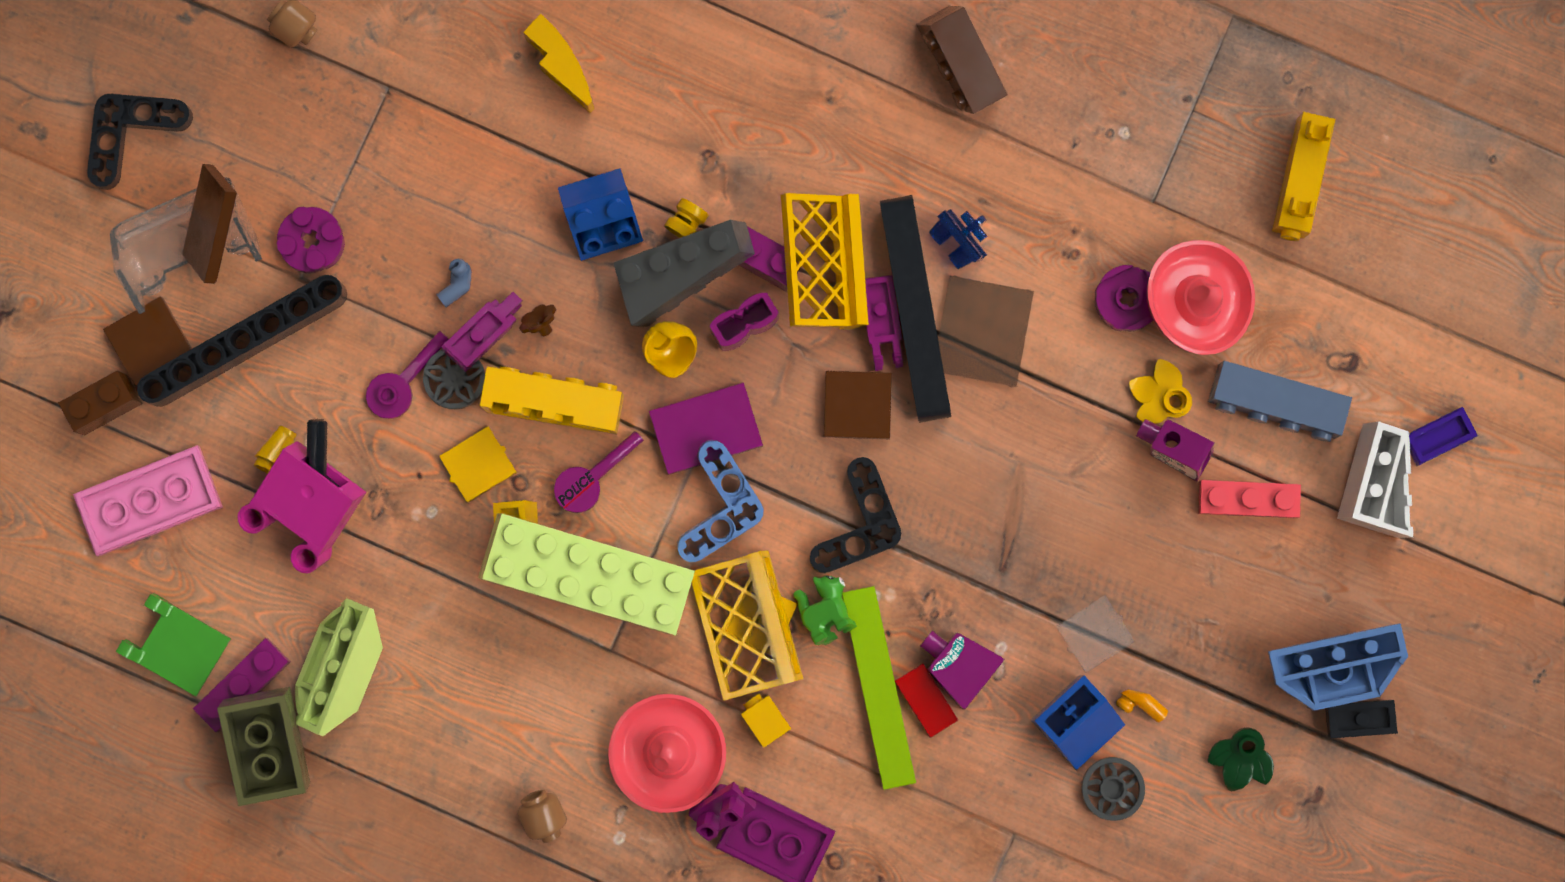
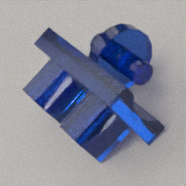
M952 209L944 210L937 216L940 220L929 231V234L939 245H943L952 236L955 238L960 246L949 254L948 257L957 269H961L972 262H979L987 256L983 248L971 235L973 233L980 242L988 237L981 228L987 221L983 215L975 220L968 211L963 213L960 217L967 227L964 226Z

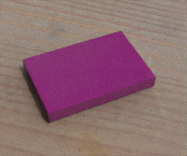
M744 382L649 411L668 475L700 466L698 450L708 440L721 442L731 456L763 447ZM711 446L706 449L708 455L704 460L705 462L719 460L718 455L722 453L721 449L714 450Z
M745 787L743 794L757 802L755 810L743 816L742 822L737 825L727 826L716 848L784 882H812L836 831Z

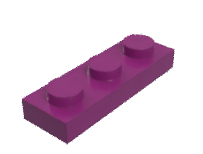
M265 638L193 710L216 733L220 732L222 728L217 708L223 699L261 692L291 661L269 638Z

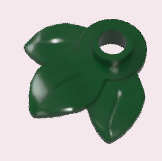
M1249 727L1241 728L1233 734L1231 739L1216 742L1209 752L1208 763L1223 766V780L1229 791L1244 788L1250 783L1252 778L1266 785L1273 776V759L1264 750V739L1256 729ZM1245 741L1254 742V746L1250 750L1242 748Z

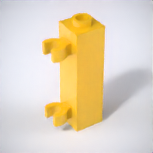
M1303 112L1296 120L1272 228L1273 232L1281 233L1280 237L1285 240L1300 241V238L1304 239L1311 233L1336 119Z

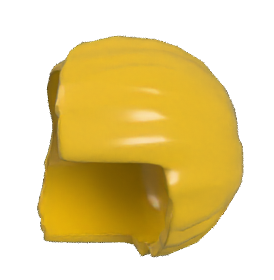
M663 321L651 327L643 337L642 353L646 361L658 373L666 377L677 378L684 374L695 358L697 338L691 329L683 324Z

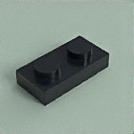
M1394 700L1356 702L1325 708L1327 733L1330 739L1398 734Z

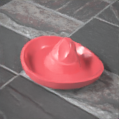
M1194 240L1169 248L1157 259L1147 284V303L1156 326L1167 340L1184 351L1200 355H1211L1232 347L1244 335L1254 312L1255 290L1250 272L1236 254L1218 243Z
M675 694L651 696L631 706L616 723L612 731L608 750L610 770L620 790L638 806L659 813L684 811L702 802L719 783L726 762L725 738L714 716L698 702Z

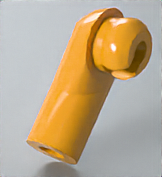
M1127 689L1120 693L1122 696L1116 701V705L1124 712L1131 713L1133 708L1137 706L1156 722H1161L1168 714V710L1147 693Z

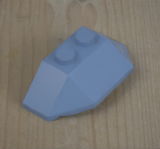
M1401 623L1268 651L1275 685L1313 711L1380 697L1400 666L1408 658Z

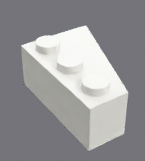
M1382 422L1363 424L1337 519L1396 538L1413 537V527H1410L1409 506H1412V495H1409L1408 474H1411L1409 431Z

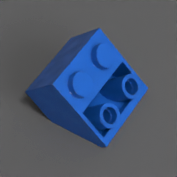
M621 168L558 187L563 209L581 261L643 242Z
M1079 675L1031 719L1033 724L1075 770L1081 767L1125 726V723L1107 699L1085 675Z

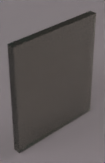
M956 275L950 276L938 337L944 374L1007 385L1011 388L1017 387L1034 291L960 278Z

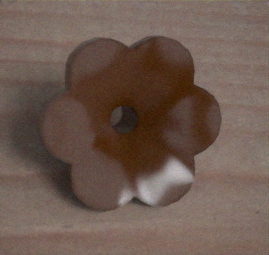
M542 304L535 307L532 312L525 314L521 319L520 331L522 333L539 332L542 337L549 335L552 332L549 324L555 318V306L552 304L548 306Z

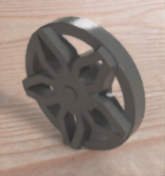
M440 350L429 359L424 368L423 384L428 396L436 404L447 409H462L470 406L482 394L485 379V370L482 363L478 360L469 368H478V370L471 376H468L467 372H464L457 364H450L451 358L448 355L445 359L446 368L442 365H434L438 359L446 355ZM441 370V377H436L430 371ZM480 376L478 388L474 393L468 381H473ZM429 378L435 382H441L437 386L435 395L431 390ZM445 387L448 393L441 399H438L441 390ZM465 387L468 390L469 399L460 393ZM454 392L457 397L464 401L461 403H446L453 396Z
M1108 757L1098 760L1088 768L1082 780L1081 791L1083 800L1092 813L1105 820L1118 821L1130 817L1139 809L1145 795V784L1140 771L1132 763L1121 758ZM1113 763H1120L1130 770L1123 771L1117 776V769ZM1105 764L1109 766L1112 775H1105ZM1100 767V776L1103 780L1094 779L1089 781L1092 773ZM1134 774L1133 778L1126 784L1123 780L1124 776ZM1138 781L1139 793L1136 800L1132 792L1127 791V789L1132 788ZM1098 784L1100 785L1099 791L1089 790L1088 786ZM1088 794L1095 797L1102 796L1098 801V810L1091 803ZM1126 795L1134 804L1133 806L1123 803L1122 800ZM1109 801L1110 807L1103 813V803ZM1116 802H1118L1120 807L1128 809V811L1122 814L1110 815L1116 808Z

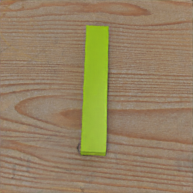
M875 586L843 592L842 597L847 607L848 616L857 625V627L850 631L883 790L914 784L916 779Z

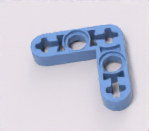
M708 440L699 447L698 460L727 506L679 537L677 541L678 553L688 562L702 560L758 524L763 517L764 509L760 500L727 448L717 440ZM710 446L714 450L721 449L722 453L718 455V458L723 466L728 461L731 464V467L721 470L716 477L712 474V471L718 470L714 462L711 460L705 462L704 460L708 455L706 449ZM727 474H735L739 477L740 485L734 492H726L722 489L721 481ZM743 503H747L750 506L755 504L757 507L753 511L755 517L753 519H749L747 516L740 518L737 521L742 526L736 529L733 520L726 514L732 510L733 515L737 516L743 511L741 506ZM716 520H725L729 524V532L723 538H716L711 533V526ZM704 528L707 537L714 544L708 547L706 541L698 545L699 552L696 555H693L692 552L684 553L683 549L687 547L685 541L689 538L694 542L701 539L703 536L699 531Z

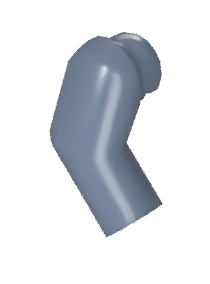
M458 258L450 263V285L436 294L445 307H448L462 297L470 289L472 270L470 265L463 259Z

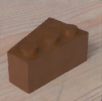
M948 6L916 24L927 47L938 62L937 66L941 75L946 81H949L953 88L952 96L960 110L965 109L966 112L975 114L1008 95L964 7Z

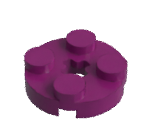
M317 207L296 208L293 213L283 220L277 234V249L283 259L292 268L308 274L324 269L327 270L334 266L340 259L345 246L343 231L337 219L326 210ZM312 232H316V239L319 240V244L317 246L311 245L309 249L305 248L303 237L306 234L310 235Z
M1132 265L1115 267L1103 276L1095 289L1097 313L1115 331H1137L1153 321L1147 303V284L1150 272L1145 269L1142 270ZM1123 290H1126L1129 294H1136L1137 298L1133 300V307L1120 302L1119 299L1123 297Z

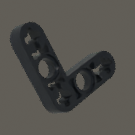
M105 94L96 101L94 108L87 169L90 182L103 190L112 189L119 183L127 127L174 132L184 131L191 125L193 120L191 109L184 102L177 99L121 94ZM112 102L119 108L118 112L112 113L111 123L115 126L118 125L117 129L110 126H102V123L109 125L110 117L104 112V109L110 108ZM144 104L150 105L152 107V116L146 121L137 120V108ZM159 106H162L161 110L164 113L171 114L175 113L176 108H179L184 117L178 118L177 123H174L170 117L160 115ZM109 133L114 134L116 137L115 146L110 150H102L99 144L101 137ZM98 155L107 158L114 157V161L109 159L106 161V169L112 172L111 176H106L104 182L97 176V172L103 171L105 163L101 158H98Z
M859 457L854 459L847 470L849 483L866 526L815 546L810 553L809 559L811 566L817 572L829 573L889 550L896 546L901 539V528L876 465L869 458ZM857 464H862L864 468L870 467L871 472L867 474L868 482L871 485L876 481L878 488H871L859 494L858 488H864V484L860 477L854 478L853 473L857 470ZM870 494L881 496L884 502L882 510L876 513L868 511L864 504L866 497ZM886 525L888 529L893 528L896 534L891 537V543H887L885 539L875 541L874 544L878 548L871 550L870 540L864 533L865 531L871 530L872 537L881 532L880 526ZM855 536L861 538L865 543L864 552L857 556L849 554L846 550L847 540ZM840 542L841 552L847 561L840 563V557L837 556L830 560L831 566L826 568L823 563L817 564L815 562V558L819 557L820 549H824L826 553H831L837 550L833 544Z

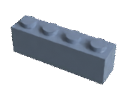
M1223 361L1218 364L1208 402L1216 404L1215 409L1223 413L1235 414V411L1247 413V419L1258 423H1267V420L1280 423L1279 428L1298 433L1299 429L1312 432L1311 437L1314 439L1331 442V438L1336 439L1343 434L1352 397Z

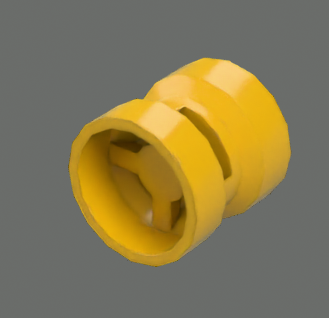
M681 198L676 206V214L668 218L664 227L675 236L682 238L695 233L698 226L705 223L709 214L691 201Z

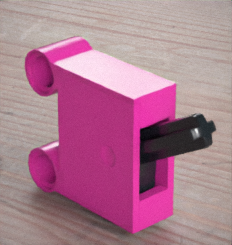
M324 419L308 420L307 448L298 441L285 447L250 503L243 506L237 515L240 527L248 533H258L278 520L305 540L296 546L291 553L292 565L301 573H311L331 558L333 544L366 494V491L327 463L328 423ZM255 510L260 513L262 520L257 517ZM308 549L312 551L315 559L309 555Z

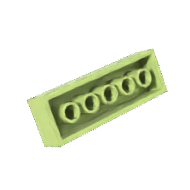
M497 513L478 578L676 635L695 571L506 514Z

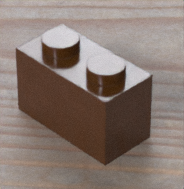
M115 371L58 402L73 432L84 436L143 404L128 375L120 371Z

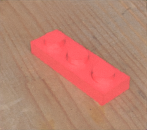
M1199 481L1198 514L1300 518L1301 484Z

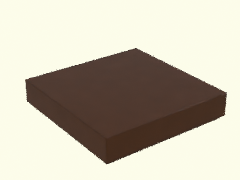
M161 296L103 329L135 386L148 373L192 349L167 303Z
M826 371L824 438L890 440L892 373Z

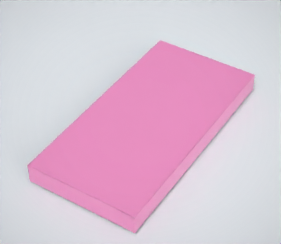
M198 445L73 494L96 556H102L223 508L203 453Z

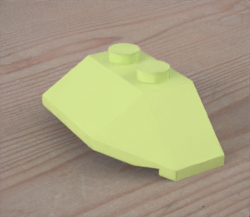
M346 598L340 607L333 610L320 623L295 684V704L298 713L296 725L317 735L324 736L358 711L383 649L374 609Z

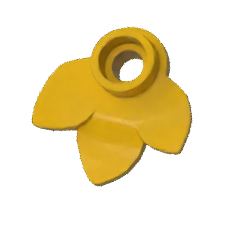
M1158 359L1155 364L1153 377H1138L1129 382L1133 397L1143 404L1136 415V418L1144 422L1147 419L1154 424H1159L1168 417L1180 418L1190 411L1192 396L1182 386V374L1172 363ZM1176 396L1180 399L1181 404L1178 408L1170 405V397Z

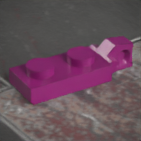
M512 292L502 303H499L496 299L491 303L488 301L443 344L442 351L466 372L512 328V325L517 320L513 315L522 307L521 302L523 300Z

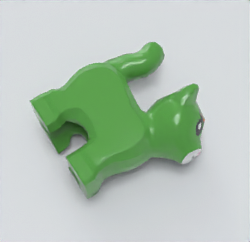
M830 575L821 578L813 577L817 592L823 598L822 601L809 605L808 597L802 590H796L793 594L798 602L801 621L810 631L814 644L818 646L827 645L838 639L837 635L830 631L833 625H835L838 632L842 630L843 633H847L857 627L855 621L849 618L847 607L842 599V592L845 587L843 579Z

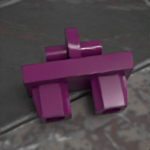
M735 782L729 785L720 784L715 787L711 796L690 808L689 816L697 823L696 831L704 839L710 841L717 837L719 831L729 825L735 826L742 822L743 816L755 810L757 802L745 796Z

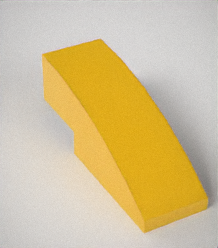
M540 13L523 32L526 41L544 56L539 63L542 72L591 113L595 108L588 83L577 58L558 30Z

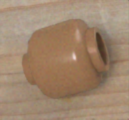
M281 0L267 18V21L270 22L269 32L291 48L296 47L300 42L307 45L317 32V29L313 27L316 15L298 0H288L287 2Z
M538 790L521 800L522 805L519 807L517 815L526 835L530 839H542L544 843H547L561 835L560 830L565 826L567 816L555 794L546 793L545 790Z

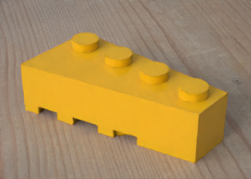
M487 366L480 407L487 413L617 434L624 395L622 392L617 391L616 385L598 383L597 387L584 385V380L565 377V381L552 379V375L533 372L530 375L520 373V370L515 368L500 367L499 369Z

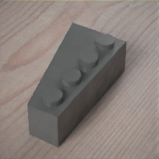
M728 220L613 262L631 326H650L661 315L678 307L683 300L692 294H697L706 288V285L717 277H722L753 256L755 252L746 222Z

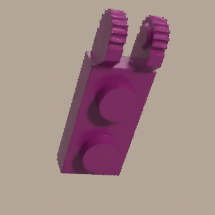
M888 275L865 279L869 325H866L869 346L872 347L875 371L883 370V356L881 355L879 344L892 343V360L895 368L903 367L900 345L902 336L893 276Z

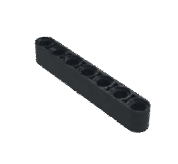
M908 195L880 201L918 421L921 423L949 418L952 415L913 196Z
M332 275L318 277L142 377L137 385L139 397L156 407H163L338 309L347 299L346 287ZM331 284L336 285V296L330 300L323 299L324 288ZM300 301H307V312L302 316H295V305ZM272 317H278V328L274 332H266L265 324L267 320ZM248 333L250 336L249 345L246 348L238 349L236 346L237 338L241 334ZM213 350H220V361L216 365H209L207 361L209 353ZM185 366H190L192 370L190 379L180 382L178 377L179 371ZM160 382L163 387L162 393L159 397L152 399L149 394L150 388L154 383Z

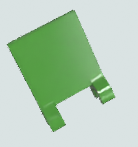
M151 593L144 606L161 614V617L142 648L125 639L122 640L116 652L192 695L197 696L231 638L179 609L159 595Z

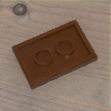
M202 164L182 255L204 283L215 284L218 278L237 192L217 168L211 164Z

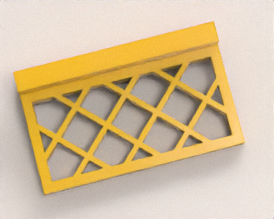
M782 194L781 208L790 327H837L841 330H851L869 325L859 194H845L843 196ZM792 202H799L808 212L801 221L793 214ZM822 204H830L831 220L829 222L818 212ZM811 218L823 229L816 238L804 227ZM799 233L810 245L803 254L795 247V237ZM826 235L833 240L834 252L831 255L820 245V242ZM814 250L825 261L818 271L807 260ZM801 266L812 277L805 287L797 278V271ZM829 267L836 275V285L833 288L822 277ZM816 283L827 294L820 304L809 293ZM803 299L815 310L808 319L800 318L799 304ZM831 300L838 306L839 319H833L825 310Z
M769 551L754 552L743 557L694 570L692 586L723 701L803 679ZM746 563L750 577L743 587L729 579L735 566ZM723 569H727L725 575H722L721 573L717 572ZM711 573L721 579L713 596L703 590L699 576ZM726 583L741 591L733 607L718 599ZM751 585L753 586L754 593L749 590ZM746 594L757 600L759 609L753 619L738 611ZM705 597L710 600L708 606ZM715 603L730 612L722 628L711 622L710 612ZM735 615L750 623L742 640L727 632ZM760 617L762 619L763 625L758 623ZM755 627L766 633L767 643L762 652L746 643ZM714 630L719 632L717 638L715 636ZM723 636L739 644L731 660L720 654L718 646ZM743 648L759 656L751 672L735 663ZM769 648H770V652H771L772 657L766 655L767 652H768V650H769ZM763 659L775 666L778 679L766 682L755 675ZM723 662L728 665L725 670H724ZM732 668L748 678L740 690L730 692L727 677ZM752 680L759 683L758 685L749 687Z

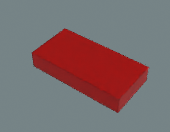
M923 663L895 680L896 685L930 738L958 721L955 713Z

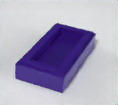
M1458 408L1409 433L1410 454L1416 466L1478 436L1464 408Z

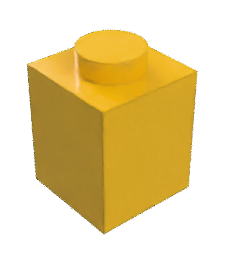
M759 693L743 704L746 711L741 715L763 748L791 730V727L769 695L763 699Z

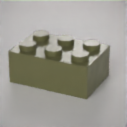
M290 687L223 699L217 710L238 806L306 793L311 782L299 726L296 725V712Z

